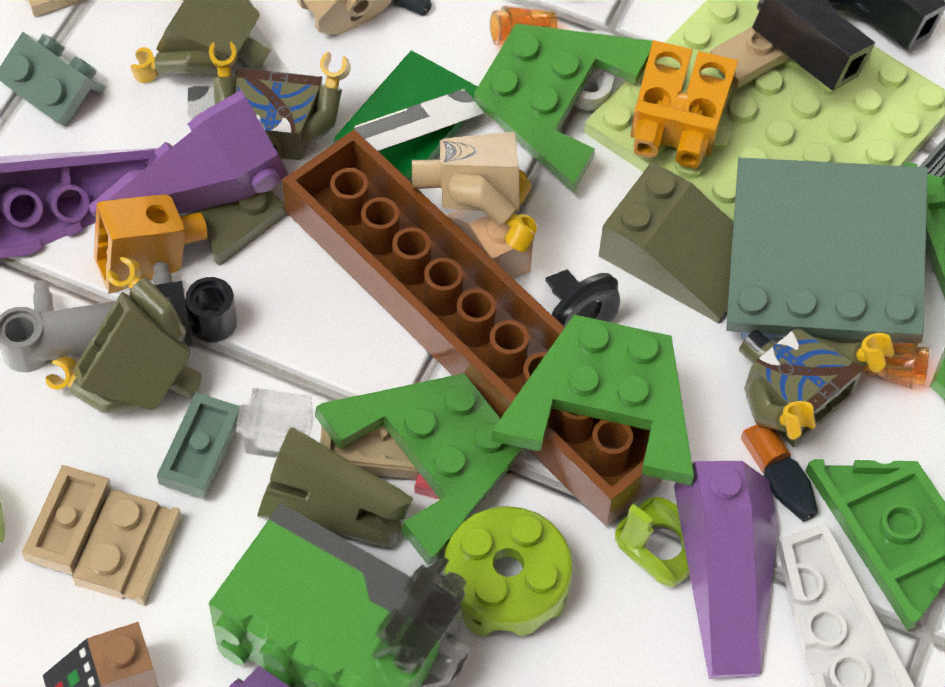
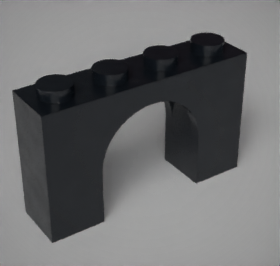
M759 0L757 5L759 13L752 29L830 90L834 91L858 78L876 43L835 10L849 12L867 20L908 50L931 37L945 11V0Z

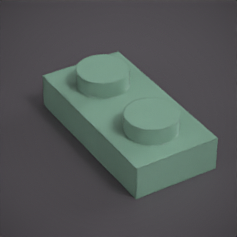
M195 392L157 473L158 484L206 499L243 417L242 406Z

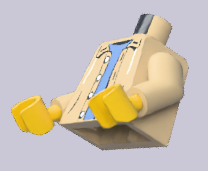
M515 132L444 138L440 140V159L412 160L413 189L441 188L442 207L445 209L483 210L499 225L505 223L510 226L504 236L506 243L510 247L523 253L528 250L535 239L537 224L528 215H516L514 211H520V204L525 201L532 189V184L525 172L519 169Z

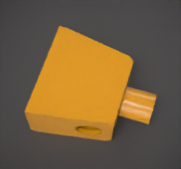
M166 194L97 202L93 257L108 294L128 288L115 286L107 278V272L114 271L121 280L125 281L128 279L130 269L127 264L121 261L120 257L136 260L141 267L140 279L147 278L153 280V266L157 262L167 263L169 273L177 272L182 267L184 245L207 239V226L202 213L197 212L179 216L172 197Z

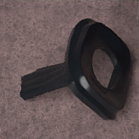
M566 269L545 278V282L552 289V293L561 300L552 311V316L564 327H566L573 315L610 322L619 311V283L609 273H598L578 282L571 272Z

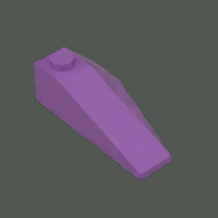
M157 148L0 156V258L30 255L43 249V246L65 236L70 237L83 231L82 228L95 223L96 218L91 213L88 205L128 172L145 170L157 158L154 153Z
M695 461L692 464L694 473L692 486L677 482L673 486L708 679L757 677L761 674L779 527L770 482L744 461Z

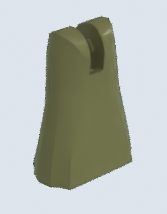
M290 427L277 454L270 475V482L264 492L257 517L269 520L279 504L282 503L333 533L372 545L394 547L402 529L399 520L407 516L413 498L398 487L352 464L300 430Z

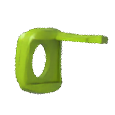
M652 497L638 507L632 504L629 508L628 516L617 525L614 536L617 545L630 559L660 584L669 587L680 584L690 574L677 505L663 497ZM653 527H666L678 535L682 547L676 557L662 560L645 548L654 531Z

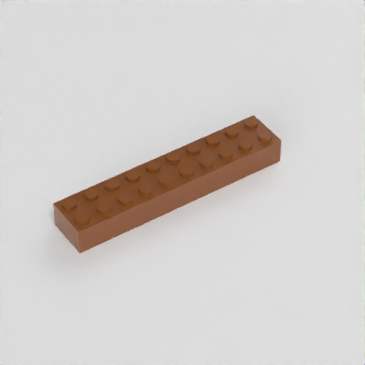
M354 129L282 179L285 212L452 376L465 373L501 419L565 327L419 189H413V184ZM551 409L541 451L527 449L606 527L629 509L632 504H635L664 480L646 476L642 473L651 430Z

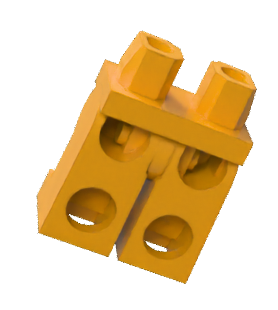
M653 40L634 110L630 136L634 138L633 152L636 155L652 158L658 155L660 144L678 148L675 161L680 166L693 169L699 168L704 156H711L721 119L733 87L738 60L698 51L687 92L684 93L683 90L689 73L693 49ZM662 57H671L676 59L681 67L679 69L658 64L657 60ZM705 68H717L723 72L725 79L700 73Z

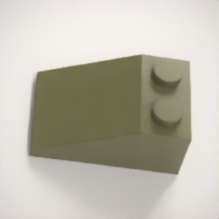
M651 161L603 224L598 256L718 324L727 313L734 222L691 182Z

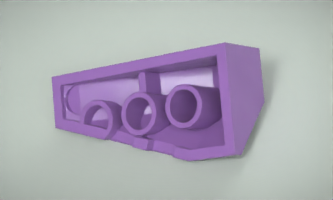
M242 90L199 113L187 123L191 132L174 146L164 142L154 151L157 158L145 170L128 172L88 205L96 218L97 202L166 194L172 197L179 215L248 199L257 193L267 192L289 174Z

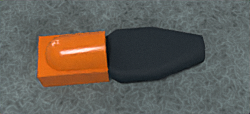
M757 424L743 430L740 439L761 472L764 473V477L769 480L771 491L776 499L802 522L814 518L818 514V508L811 482L799 463L790 458L791 454L776 430Z

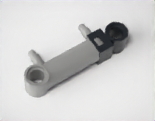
M157 262L153 266V284L172 302L186 328L184 340L188 347L193 346L190 328L198 339L205 342H220L233 334L237 327L235 299L231 286L225 280L217 277L198 279L188 288L185 299L182 281L173 282L168 264ZM44 280L36 281L33 285L34 309L16 306L0 314V351L4 363L11 370L29 373L38 370L47 360L57 359L62 356L82 355L115 301L54 310L52 293L49 290L48 282ZM209 308H218V310L213 312H205ZM24 337H30L29 339H27V340H25V341L16 342L18 339H21V338H24Z

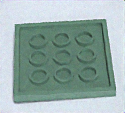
M738 157L726 331L751 333L754 330H758L763 334L788 335L794 329H802L815 337L864 340L867 336L874 333H885L890 336L892 342L922 343L924 335L928 167Z

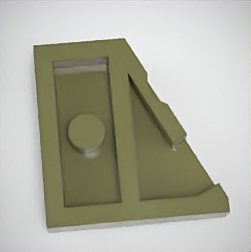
M270 190L264 193H257L248 199L200 210L206 222L207 235L214 261L219 266L287 215L284 202Z

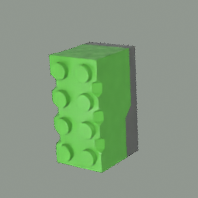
M282 503L279 504L208 602L218 651L226 659L239 666H243L245 662L252 661L290 687L444 686L453 683L460 674L469 655L467 643L460 640L462 605Z

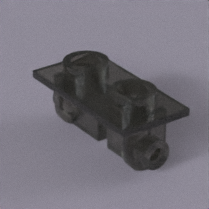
M444 557L429 567L420 565L411 575L403 589L409 595L399 611L395 608L390 611L376 631L375 636L381 639V641L372 653V657L376 659L391 652L396 656L393 664L399 670L411 674L415 668H422L425 660L441 636L440 633L427 625L425 621L429 617L441 627L447 626L461 601L466 596L463 590L466 581L460 575L454 572H448L447 575L442 573L449 559Z

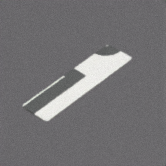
M462 89L356 125L354 129L379 151L482 115L483 110L468 92Z

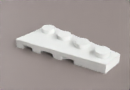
M823 522L780 538L777 548L810 687H915L827 523Z

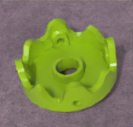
M512 506L483 510L464 521L449 540L445 549L443 563L445 595L462 605L461 616L467 628L479 636H488L492 631L496 630L510 631L518 636L529 635L551 618H558L566 606L573 568L570 548L555 525L536 512ZM502 557H512L520 562L523 569L517 575L507 577L499 574L493 565Z

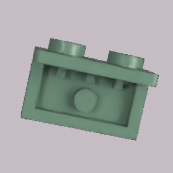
M22 31L0 65V82L55 122L67 127L90 89L102 94L107 86L94 77L98 70L77 56H74L72 61L65 57L62 53L66 47L45 33H42L38 39Z

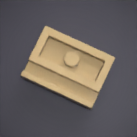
M111 489L73 573L72 579L75 586L122 600L125 597L137 601L139 605L145 606L181 521L180 508H165L159 506V502Z

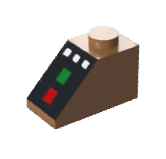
M139 621L86 638L42 675L45 687H159Z

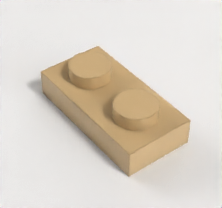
M62 464L22 550L24 560L73 575L112 488L110 479Z

